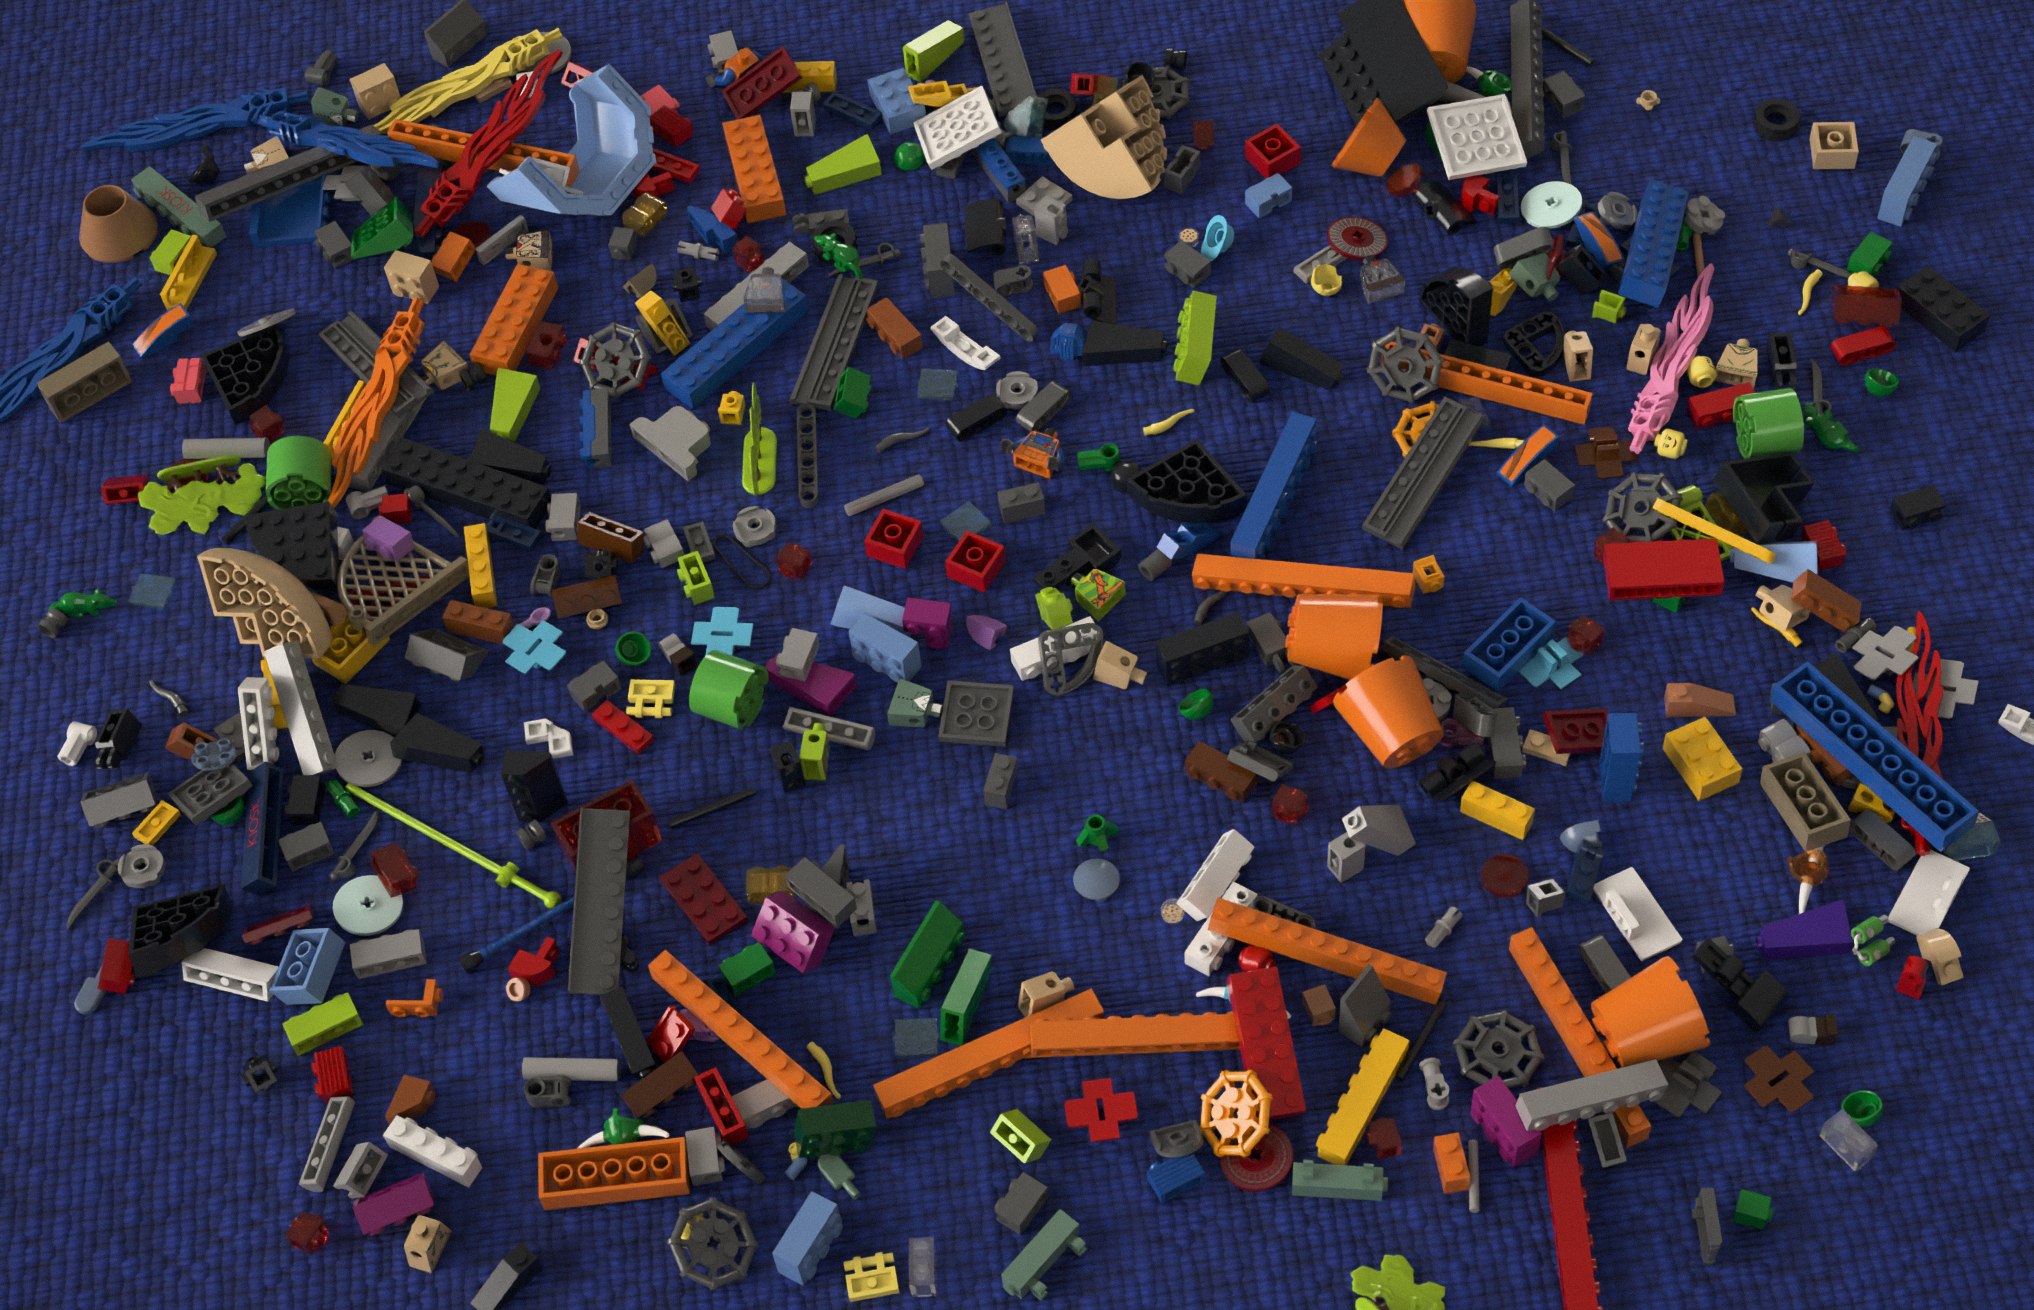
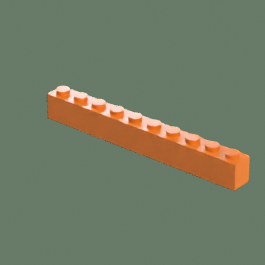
M398 119L393 121L387 132L390 140L413 145L418 152L433 158L458 162L461 159L463 150L473 135ZM513 142L507 152L492 166L487 168L497 171L500 168L513 171L527 157L531 156L570 167L566 185L573 186L580 172L576 155ZM482 149L480 150V152L478 153V155L476 156V158H477V157L480 155V153L483 151Z
M1391 341L1390 343L1386 344L1385 347L1388 350H1390L1391 348L1395 347L1397 343ZM1420 349L1427 360L1432 359L1427 350ZM1383 354L1381 355V366L1383 365L1385 360V355ZM1440 354L1441 357H1444V363H1442L1438 380L1440 388L1585 425L1591 408L1593 395L1591 392ZM1401 361L1400 368L1409 370V363ZM1433 365L1427 366L1425 376L1429 379Z
M1197 554L1192 571L1194 588L1203 590L1215 589L1225 592L1258 593L1267 596L1279 595L1289 598L1297 597L1298 594L1381 595L1382 599L1378 603L1397 608H1411L1415 591L1414 573Z
M1217 898L1208 926L1209 931L1355 979L1370 964L1373 966L1385 989L1436 1005L1447 974V972L1222 898Z
M1531 927L1512 935L1509 951L1583 1076L1588 1077L1617 1069L1534 929ZM1639 1104L1634 1107H1620L1613 1111L1620 1138L1626 1148L1649 1138L1651 1124Z
M664 950L648 965L654 981L801 1109L834 1105L830 1091L669 952Z
M1091 988L873 1085L875 1096L886 1119L899 1117L906 1110L913 1107H921L933 1098L944 1097L951 1090L958 1087H966L972 1081L978 1078H986L1001 1068H1009L1023 1058H1031V1022L1042 1018L1049 1021H1059L1061 1018L1083 1020L1086 1017L1105 1019L1104 1010Z
M1232 1011L1227 1014L1207 1012L1203 1015L1182 1013L1179 1016L1158 1014L1155 1017L1134 1015L1131 1018L1110 1016L1107 1019L1086 1017L1083 1020L1061 1018L1059 1021H1049L1042 1018L1031 1022L1030 1025L1031 1058L1240 1049Z

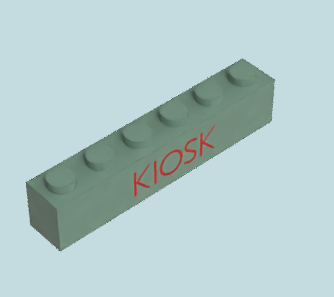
M150 166L131 179L134 185L133 191L139 198L143 197L150 207L154 206L161 216L168 217L169 221L175 227L179 226L184 234L190 236L197 235L202 246L212 248L227 237L219 221L213 220L209 222L200 214L198 205Z

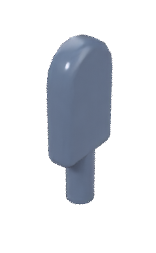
M101 968L95 978L88 977L75 999V1008L81 1014L87 1015L94 1012L106 993L105 990L97 989Z

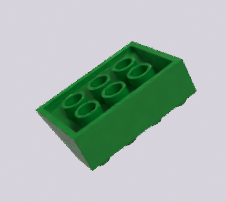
M397 196L351 233V257L353 259L397 250L401 246L406 247L412 242V237H414L413 214Z

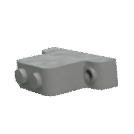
M675 406L655 422L639 417L630 423L633 437L688 482L697 475L696 464H698V460L696 457L711 445L710 427L706 422L699 421L692 411H687L681 406Z

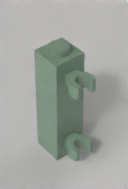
M1303 1160V1163L1293 1162V1196L1382 1201V1193L1388 1190V1177H1383V1168L1374 1167V1164L1364 1163V1166L1314 1164L1313 1160Z
M1059 1209L1001 1274L1003 1288L1010 1295L1014 1296L1016 1294L1021 1299L1030 1290L1039 1300H1042L1048 1292L1046 1291L1047 1287L1038 1280L1061 1254L1070 1247L1074 1253L1081 1257L1087 1250L1085 1247L1086 1243L1077 1237L1080 1234L1079 1223Z

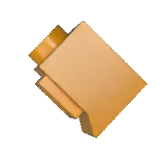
M1434 555L1413 562L1414 578L1423 594L1436 592L1444 587L1445 576L1438 566ZM1429 569L1431 575L1427 576L1424 570Z

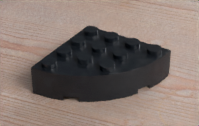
M1458 266L1449 268L1429 278L1426 281L1427 283L1422 286L1419 295V301L1454 340L1476 346L1487 343L1492 305V284L1489 281H1485L1475 272Z
M277 323L201 355L206 369L235 426L254 416L273 399L283 383L288 366L287 347Z
M1198 439L1126 479L1127 495L1147 511L1169 520L1187 523L1215 522L1233 517L1244 512L1247 508V494Z
M329 502L245 515L248 534L260 556L272 560L285 568L302 582L305 587L322 591L337 590L339 572L337 512Z
M225 884L133 907L128 955L137 977L142 975L151 976L158 970L173 965L194 952L203 950L205 945L222 930L232 911V904Z

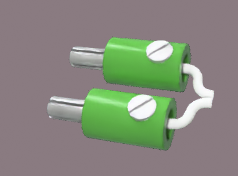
M1882 915L1879 918L1872 916L1851 930V936L1855 944L1852 949L1853 954L1858 955L1859 961L1864 966H1871L1890 953V947L1896 942L1893 937H1889L1886 940L1879 938L1860 951H1856L1858 944L1867 942L1883 931V925L1889 921L1887 915Z

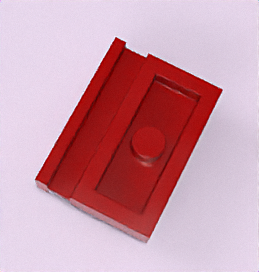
M675 1006L667 1008L646 1041V1044L653 1048L652 1051L663 1063L681 1052L695 1031V1027L682 1013L676 1011L677 1008Z

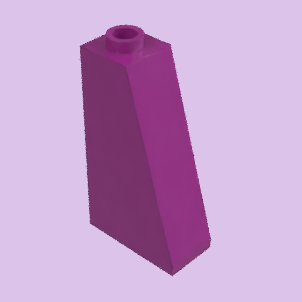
M778 654L766 664L768 681L829 717L833 715L857 687L855 674L819 663H812L806 681L780 676L781 668L776 666Z

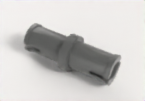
M1865 618L1856 627L1849 628L1847 634L1835 641L1836 649L1841 653H1845L1869 630H1875V622L1871 618Z

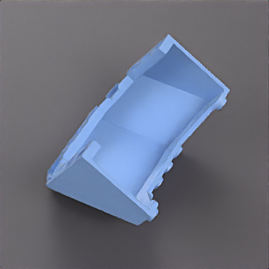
M608 64L576 82L569 91L570 100L574 103L577 143L567 154L576 155L580 172L573 186H566L579 189L584 194H567L529 156L517 169L504 176L495 177L487 185L500 201L557 214L611 216L655 164L656 157L653 154L652 143H654L653 127L650 126L649 117L651 116V108L621 75Z

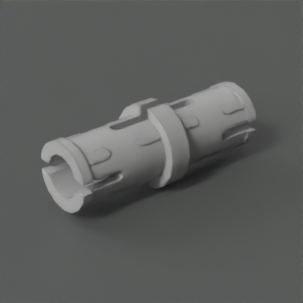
M683 241L678 243L679 246L685 247V249L677 248L679 254L682 253L692 255L696 259L701 257L717 261L719 258L711 254L719 255V248L706 247L702 243L692 244Z

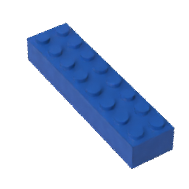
M1649 180L1642 196L1618 295L1657 308L1659 307L1667 290L1689 195L1688 191L1665 184L1662 181Z
M777 275L764 287H781L776 288V290H781V297H778L781 303L778 304L779 301L776 300L780 291L776 292L775 288H772L762 297L760 292L755 293L759 298L753 304L752 300L757 298L752 296L749 306L769 307L766 304L767 302L763 301L765 298L769 299L772 306L773 303L774 306H784L783 288L785 312H746L750 301L748 299L661 373L664 389L694 410L809 311L806 295Z
M1296 412L1291 413L1231 540V557L1265 560L1266 550L1270 551L1273 544L1272 537L1279 532L1280 520L1287 515L1288 503L1294 500L1295 488L1297 485L1300 486L1303 480V471L1308 469L1310 465L1311 453H1315L1317 450L1318 441H1316L1319 428H1316V418Z

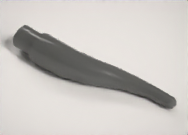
M927 427L922 431L914 433L900 432L891 434L881 440L875 448L881 453L897 442L912 440L924 435L930 428Z
M1220 591L1215 595L1207 597L1198 607L1193 622L1196 625H1202L1210 607L1221 600L1227 592Z
M149 680L154 691L170 700L181 717L188 714L186 704L179 695L173 691L162 689L155 685L153 680Z

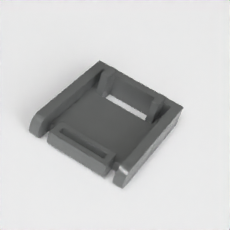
M1251 740L1232 748L1227 760L1271 781H1275L1291 772L1294 767L1293 762L1258 746L1257 743Z
M1701 1188L1699 1196L1695 1198L1696 1206L1692 1210L1693 1219L1697 1220L1703 1262L1706 1265H1713L1716 1262L1722 1243L1714 1188Z

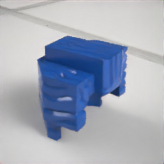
M1063 323L1052 334L1050 353H1060L1061 360H1073L1074 356H1082L1087 336L1086 332L1079 324Z

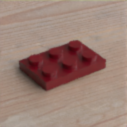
M1607 709L1545 711L1542 717L1556 754L1601 752L1608 717Z
M309 904L246 927L242 933L245 943L251 941L253 945L264 941V937L273 933L274 936L286 933L288 927L296 925V928L310 924L309 921L313 918V908Z

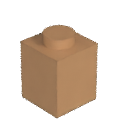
M1325 984L1302 992V1004L1313 1027L1327 1025L1335 1019L1336 1007Z

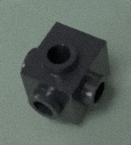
M694 267L674 271L675 280H672L674 292L679 293L680 301L686 302L700 299L698 287H701L702 283L700 274L695 275Z
M596 549L595 552H589L585 555V577H596V579L612 576L616 574L615 571H618L619 563L618 559L615 558V552H608V549Z
M264 1054L260 1057L259 1055L250 1057L245 1061L246 1064L242 1066L245 1073L241 1074L247 1087L252 1085L255 1093L260 1090L264 1091L277 1082L274 1073L278 1070L273 1060L269 1059L267 1061ZM263 1068V1071L261 1073H255L256 1071Z

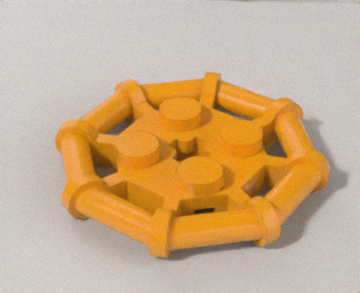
M1435 401L1403 410V415L1398 425L1392 430V437L1399 444L1404 458H1406L1412 448L1408 445L1406 439H1410L1414 445L1439 406ZM1430 412L1429 416L1419 419L1415 417ZM1408 422L1412 424L1411 430L1404 431Z
M1253 1070L1244 1072L1222 1071L1220 1077L1206 1093H1202L1201 1124L1199 1127L1212 1146L1214 1154L1218 1157L1224 1155L1247 1157L1265 1134H1269L1270 1128H1268L1270 1102L1273 1100L1272 1094L1266 1091L1257 1078V1073ZM1234 1081H1244L1242 1088H1235ZM1225 1086L1226 1091L1219 1099L1214 1098ZM1252 1088L1254 1089V1091H1255L1256 1094L1258 1095L1257 1099L1255 1098V1096H1254V1095L1252 1094V1092H1251V1091H1252ZM1239 1108L1237 1112L1238 1118H1234V1112ZM1256 1110L1260 1111L1259 1118L1256 1117ZM1216 1128L1222 1135L1220 1141L1212 1130ZM1254 1129H1256V1130L1253 1132V1134H1252L1249 1138H1247V1137L1252 1133V1131H1253ZM1238 1138V1145H1229L1231 1139Z

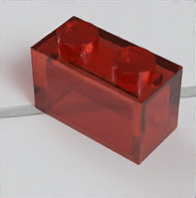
M397 842L371 851V866L391 898L416 889L417 878H419L418 871L414 865L411 866L406 851L404 849L401 850Z

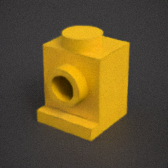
M736 391L723 394L720 407L718 408L721 424H742L746 406L744 395Z

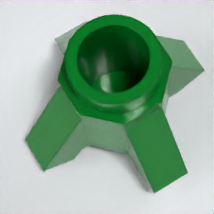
M1091 815L1085 820V828L1076 839L1079 847L1092 844L1098 846L1099 850L1104 852L1109 849L1107 844L1108 836L1116 835L1119 829L1116 824L1106 821L1102 816Z

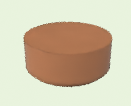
M523 977L510 979L506 985L507 995L513 1001L525 1000L530 994L528 981Z

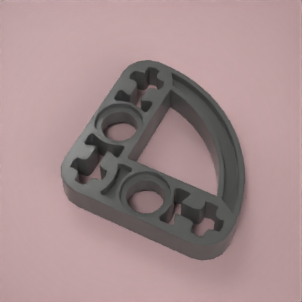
M1085 623L1047 630L1040 634L1038 644L1043 682L1047 692L1052 695L1065 694L1079 687L1091 676L1103 648V631L1100 626L1094 623ZM1091 628L1097 631V634H1094L1092 639L1089 636H1081L1079 630L1084 634L1090 633ZM1070 631H1074L1076 634V639L1073 643H1067L1065 640L1066 634ZM1048 636L1054 639L1051 642V649L1053 651L1056 650V653L1050 652L1049 645L1044 643V641L1048 640ZM1091 645L1090 653L1082 668L1074 676L1066 680L1062 650ZM1056 657L1058 661L1057 666L1049 669L1047 667L1048 659ZM1048 673L1054 674L1055 680L1060 682V685L1056 686V690L1050 687V684L1054 683V679Z

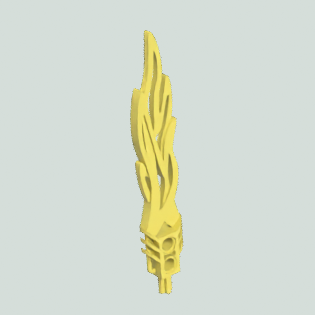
M559 28L543 36L536 29L525 36L515 37L511 41L496 47L475 65L458 69L443 76L440 80L427 83L409 92L390 106L392 112L373 126L380 130L382 134H385L395 119L419 123L430 115L436 117L451 104L478 94L493 80L508 75L514 76L527 67L533 66L537 60L550 54L547 45L563 38V35Z

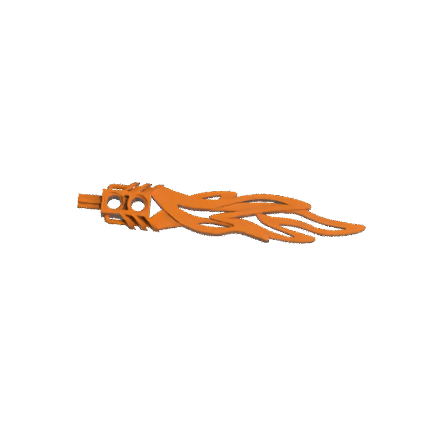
M414 297L408 312H397L393 324L386 330L375 355L372 378L361 392L354 405V412L340 433L332 457V465L337 469V474L328 499L333 508L337 506L348 489L353 472L358 476L363 470L370 455L373 442L378 443L382 421L397 396L399 377L409 362L413 361L412 352L414 354L417 352L416 343L420 345L419 336L425 323L418 317L424 301L419 300L418 297Z

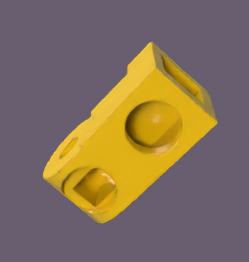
M1862 783L1856 789L1848 807V811L1853 813L1858 811L1862 813L1865 809H1870L1886 823H1890L1895 814L1891 807Z

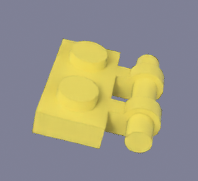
M631 679L628 701L629 703L636 704L635 707H627L626 714L633 715L635 718H643V716H655V718L671 716L672 708L664 707V704H673L675 681ZM644 703H655V707H644Z
M878 1252L875 1253V1256L865 1258L857 1256L853 1257V1260L844 1261L845 1272L855 1270V1274L845 1275L850 1302L899 1293L895 1266L885 1268V1264L894 1262L893 1252L886 1254ZM877 1266L876 1270L863 1272V1268Z

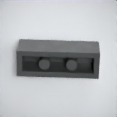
M1514 707L1493 709L1497 712L1494 736L1487 737L1491 761H1496L1497 763L1492 766L1494 779L1521 777L1522 769L1526 768L1525 754L1521 755L1523 738L1522 735H1518L1517 729H1520L1519 716H1515Z
M804 857L785 875L787 887L837 928L857 910L854 893L848 888H842L834 876L826 875L815 861L810 862Z

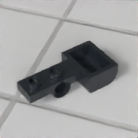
M1091 524L1068 541L1070 552L1033 577L1034 583L1041 590L1047 587L1058 589L1063 584L1071 586L1073 584L1071 583L1073 575L1076 572L1081 573L1086 568L1090 571L1098 569L1106 573L1121 559V549L1097 526Z
M1710 938L1706 939L1691 956L1735 998L1729 1008L1754 1032L1761 1030L1788 997L1785 987L1768 971L1763 970L1751 978L1744 972L1745 965L1739 958L1727 955Z

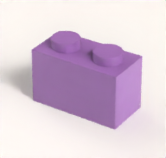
M379 516L362 530L365 539L364 543L370 550H375L385 558H390L395 562H398L415 548L410 531L382 516Z

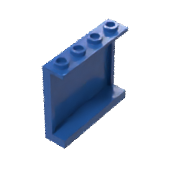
M323 173L322 179L311 180L252 204L249 235L254 247L314 242L317 239L314 231L327 225V219L330 218L328 204H331V195L329 190H322L327 174Z

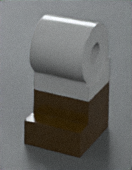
M672 633L658 642L661 651L680 676L697 666L694 653L681 643L676 634ZM689 660L686 666L681 667V664Z
M1826 1014L1825 1017L1810 1018L1796 1016L1788 1020L1790 1040L1799 1044H1835L1838 1035L1836 1014Z

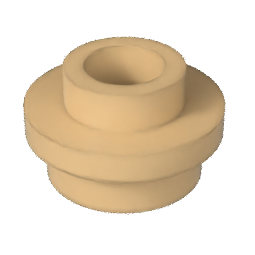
M602 609L589 611L586 618L587 625L592 629L605 627L608 623L607 613Z

